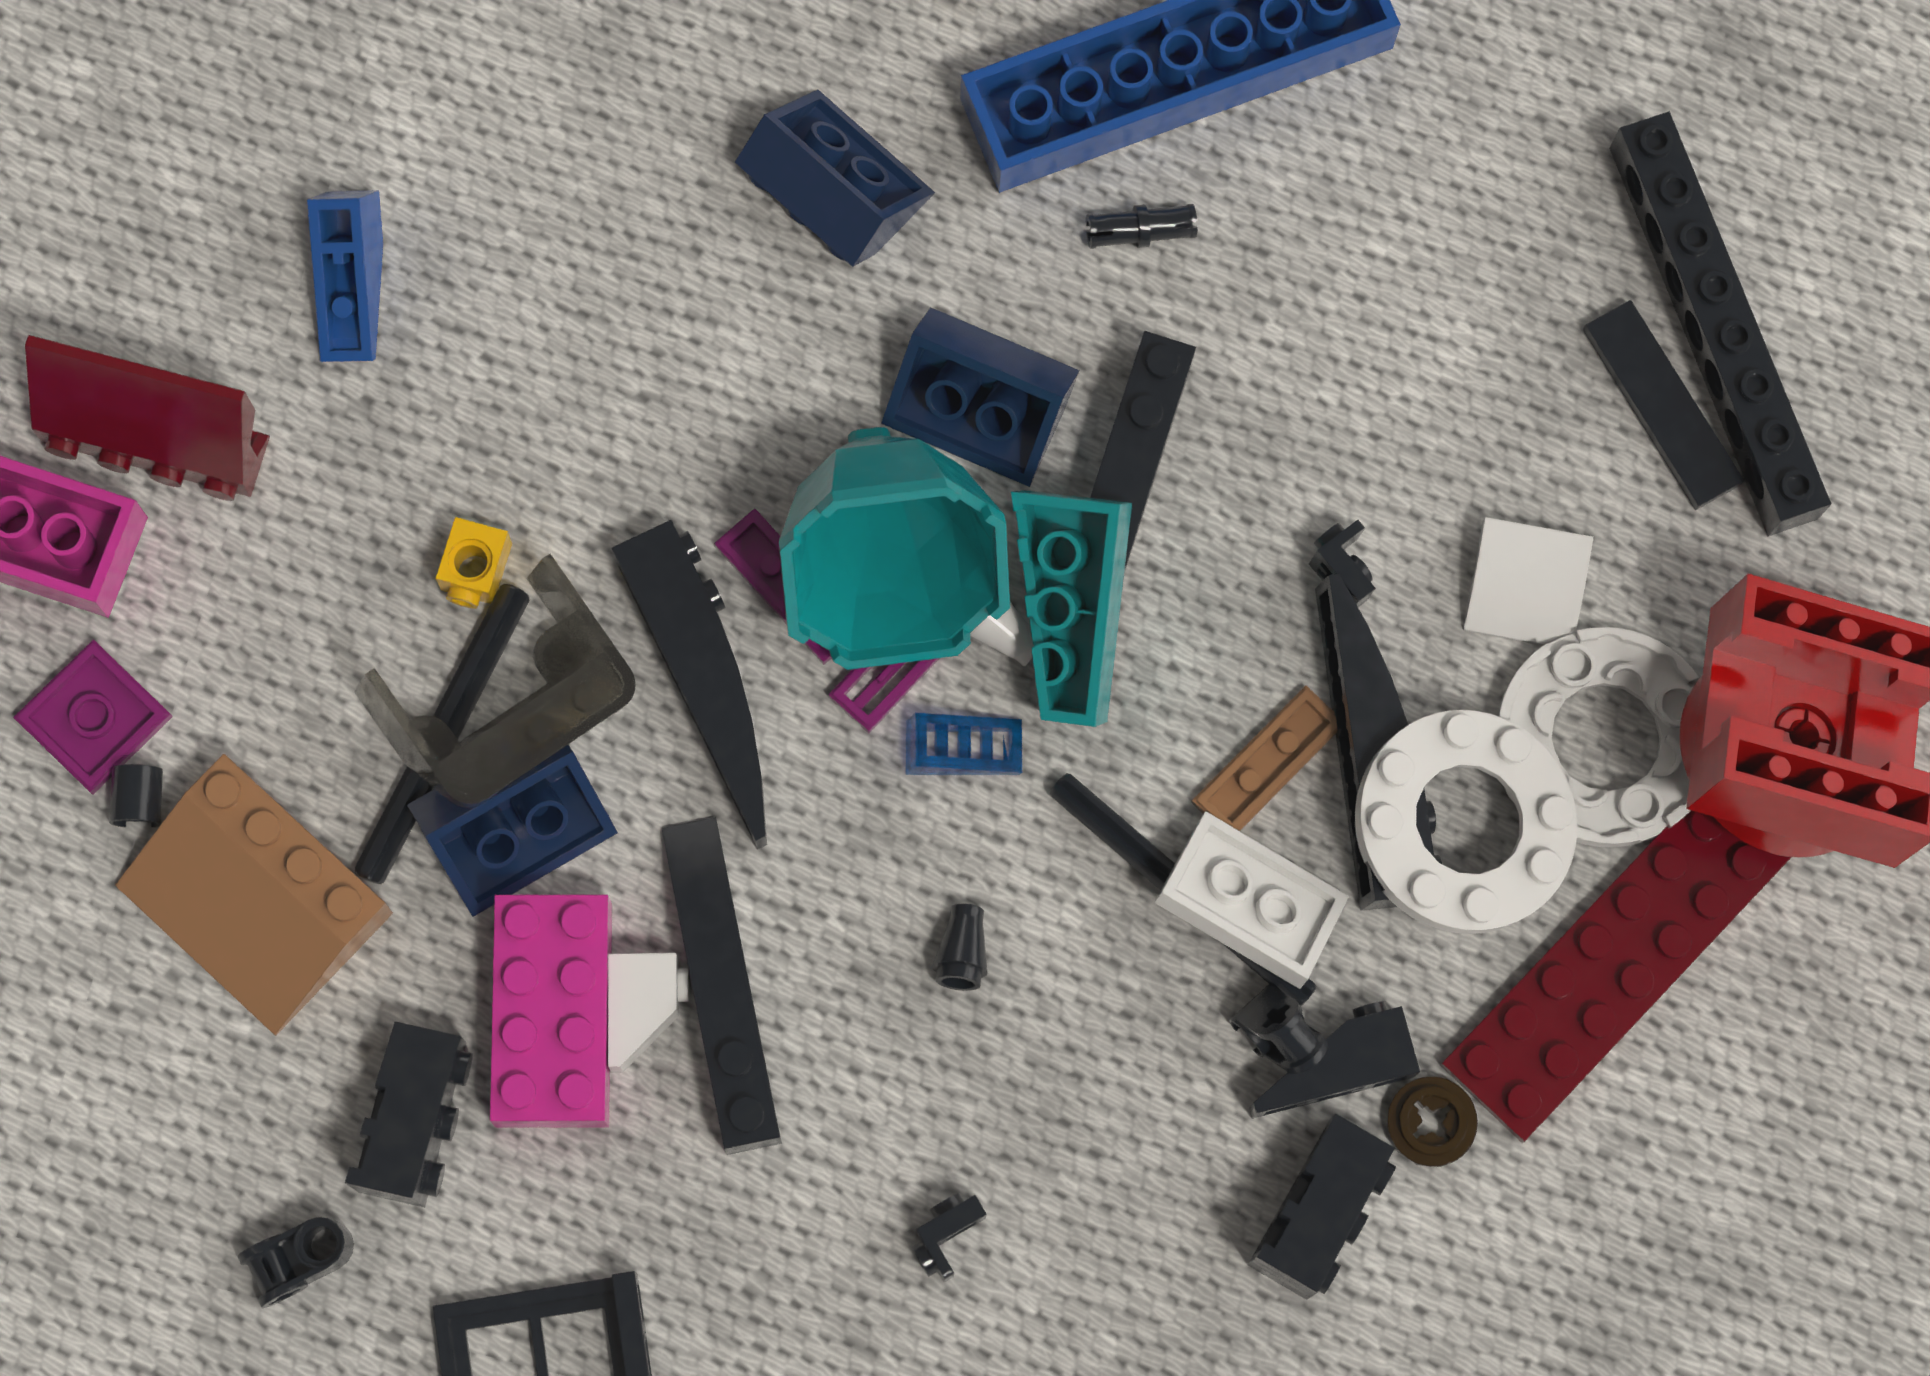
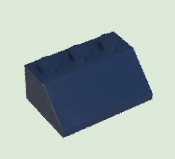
M818 89L764 114L735 160V163L748 174L749 179L755 186L769 192L788 209L789 215L796 222L807 226L827 244L829 251L834 256L846 261L852 267L874 256L935 194L928 185Z
M930 307L911 335L881 424L1030 487L1065 411L1080 370Z
M554 721L408 804L424 836L472 917L495 905V895L514 894L618 833L573 750Z

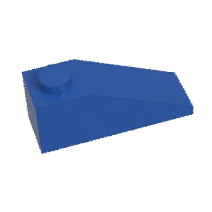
M379 190L325 192L307 199L320 362L373 361L376 359L383 258V232Z

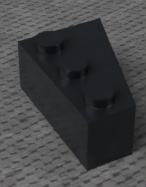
M394 1022L375 1083V1089H378L371 1118H364L360 1131V1137L365 1138L359 1165L358 1168L349 1167L345 1184L358 1193L424 1208L428 1195L438 1196L445 1172V1164L437 1162L442 1140L452 1141L459 1116V1108L451 1107L455 1086L466 1085L473 1059V1053L465 1052L466 1041L461 1036Z
M1335 1113L1319 1137L1250 1259L1248 1266L1306 1300L1318 1292L1325 1294L1341 1267V1264L1335 1260L1345 1241L1352 1245L1368 1219L1369 1215L1362 1212V1209L1371 1192L1380 1196L1396 1169L1395 1165L1388 1162L1395 1147Z

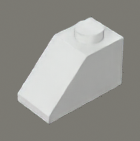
M677 953L608 954V1067L612 1073H623L678 1018L679 1002L690 1001L689 969L679 968Z

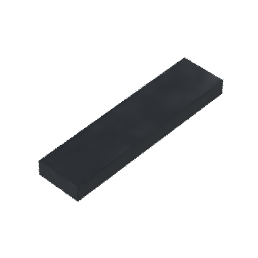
M1629 300L1587 323L1583 328L1584 333L1695 511L1741 486L1745 480L1633 302Z

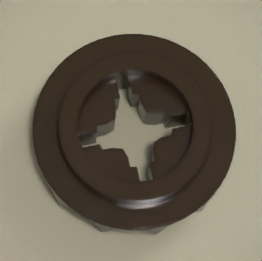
M1429 1076L1413 1080L1398 1091L1388 1107L1387 1132L1397 1152L1416 1165L1442 1167L1453 1163L1469 1150L1476 1137L1478 1119L1475 1106L1469 1095L1459 1085L1448 1079ZM1415 1103L1430 1113L1438 1109L1442 1110L1447 1105L1451 1108L1445 1114L1446 1118L1441 1122V1126L1445 1131L1444 1135L1449 1140L1448 1142L1442 1136L1438 1137L1434 1132H1429L1425 1136L1422 1134L1417 1139L1413 1134L1418 1131L1417 1127L1423 1121L1418 1114L1420 1110L1414 1105Z

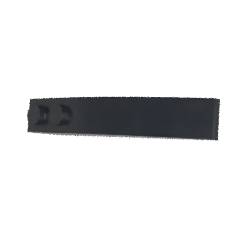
M1148 331L1143 333L1090 498L1132 503L1125 570L1196 350L1195 346Z
M669 520L611 549L615 562L758 850L767 845L763 782L753 721L742 679L717 613L725 609V605L713 580L709 579L702 582L694 566L695 563L702 560L688 531L678 534L672 520Z
M1340 574L1328 575L1315 588L1331 707L1336 716L1337 733L1335 735L1360 911L1394 908L1397 906L1382 892L1385 889L1376 878L1368 861L1364 863L1356 837L1355 806L1359 786L1369 763L1389 739L1408 726V722L1393 679L1367 622ZM1423 788L1416 806V827L1424 847L1442 864L1440 856L1434 855L1431 837L1436 828L1435 809L1431 801H1426L1425 789Z
M714 817L662 828L726 1155L782 1144L717 819Z

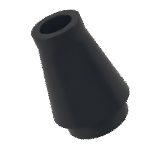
M955 904L951 906L950 918L932 965L933 970L937 972L936 982L945 988L961 991L976 990L981 986V978L988 974L983 928L984 910L981 907L971 904Z

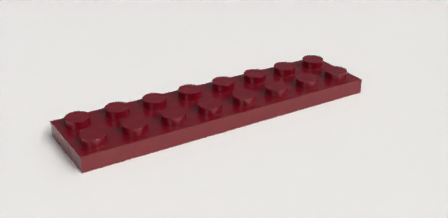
M1690 811L1671 828L1666 826L1440 1066L1521 1143H1524L1792 857L1776 855L1757 849L1731 834L1713 816Z

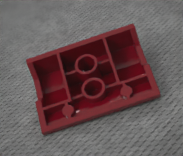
M28 335L25 343L31 428L40 441L46 444L45 451L70 460H76L78 452L98 457V465L118 473H129L131 466L151 471L149 476L151 479L172 487H181L183 480L202 484V491L205 494L221 500L234 501L236 494L251 497L270 436L252 431L256 410L245 391Z

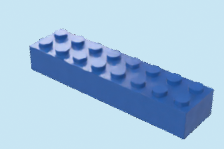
M1167 0L961 75L960 100L997 190L1001 193L1391 50L1394 47L1401 24L1390 0Z

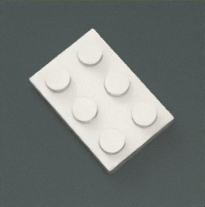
M1205 811L1196 824L1155 903L1301 989L1309 979L1349 896Z

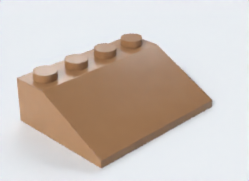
M225 754L185 792L115 885L275 1036L393 914L381 898Z

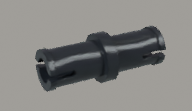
M1145 204L1134 205L1132 211L1097 215L1087 214L1085 221L1086 226H1090V230H1086L1090 249L1136 243L1137 248L1149 247L1151 241L1188 237L1196 238L1198 227L1192 224L1197 222L1194 204L1147 209Z

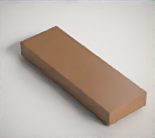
M1305 686L1209 782L1191 803L1202 814L1206 811L1241 831L1337 733L1334 711L1309 687Z

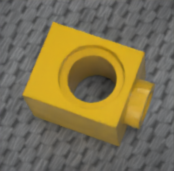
M458 517L454 518L435 578L440 590L448 592L446 596L448 601L472 609H477L480 601L488 604L492 603L499 589L513 544L508 531ZM478 556L487 560L485 570L476 577H465L459 573L460 565L469 557Z

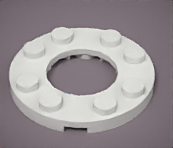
M1613 627L1586 628L1545 644L1535 651L1515 673L1504 692L1497 712V716L1505 718L1531 733L1547 748L1560 765L1571 788L1576 806V843L1584 845L1622 847L1638 844L1658 836L1666 826L1671 828L1691 811L1686 809L1689 779L1683 765L1679 735L1684 705L1699 676L1671 648L1654 638L1632 630ZM1601 685L1623 689L1640 699L1654 717L1659 735L1657 758L1647 775L1630 787L1612 791L1587 787L1571 777L1561 765L1552 741L1554 718L1564 701L1582 689Z
M1450 710L1423 717L1409 724L1389 739L1375 754L1363 775L1357 793L1355 828L1364 863L1368 861L1376 878L1385 889L1382 892L1392 903L1415 920L1436 929L1453 933L1476 934L1508 927L1531 915L1552 897L1563 882L1572 863L1577 840V814L1571 788L1560 765L1547 748L1531 733L1505 718L1490 713L1472 710ZM1455 767L1479 769L1497 778L1506 788L1509 798L1515 803L1519 813V838L1511 856L1498 868L1481 874L1459 873L1440 864L1424 847L1416 827V806L1424 786L1438 773Z

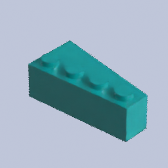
M1027 490L1011 491L1013 512L1016 511L1019 539H1017L1020 562L1023 563L1027 594L1025 596L1027 617L1030 618L1033 647L1031 649L1040 719L1097 727L1108 722L1132 503Z

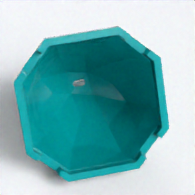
M885 427L854 430L848 435V443L836 449L797 487L779 539L788 636L802 644L810 639L828 649L833 662L850 670L958 656L971 644L970 633L988 616L998 620L1010 609L1007 528L1004 513L963 466L922 440L893 437Z

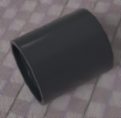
M124 764L112 767L109 820L111 825L126 827V822H151V827H159L161 825L162 768L141 764Z

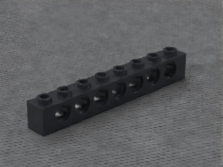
M1670 111L1620 127L1609 148L1767 536L1769 537L1818 520L1832 503Z

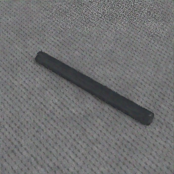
M503 584L499 587L355 866V872L365 880L375 884H382L389 875L416 822L408 804L432 791L529 603V595L520 588L511 584Z
M1064 774L1050 791L1052 798L1159 890H1162L1175 863L1072 774ZM1226 946L1269 984L1274 983L1286 995L1296 999L1300 1006L1304 1005L1315 992L1316 985L1312 980L1308 979L1299 989Z

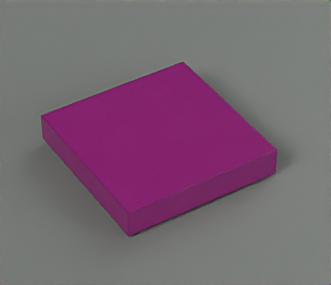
M93 639L13 718L94 795L112 777V767L124 765L173 716Z

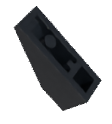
M1385 1001L1353 1009L1354 1018L1347 1020L1325 1039L1328 1043V1049L1324 1057L1307 1071L1298 1074L1286 1073L1249 1107L1252 1119L1414 1078L1420 1073V1068L1402 1006L1387 1010Z

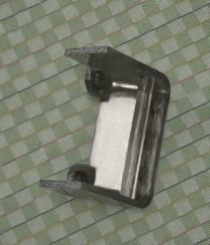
M551 553L542 558L526 578L557 622V624L541 634L533 649L535 666L547 682L546 685L460 742L450 728L436 717L424 715L410 719L375 668L363 676L354 690L404 764L454 805L469 808L482 804L619 712L630 702L634 695L636 682L631 668Z

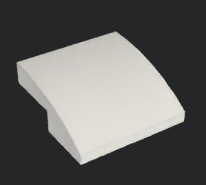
M1485 517L1481 527L1463 630L1540 645L1549 644L1561 637L1575 633L1583 600L1593 537Z

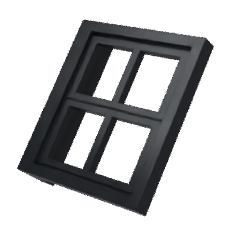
M635 1271L612 1274L610 1278L434 1305L433 1314L441 1375L473 1376L467 1330L530 1320L537 1376H549L541 1318L605 1308L614 1376H652L638 1274Z

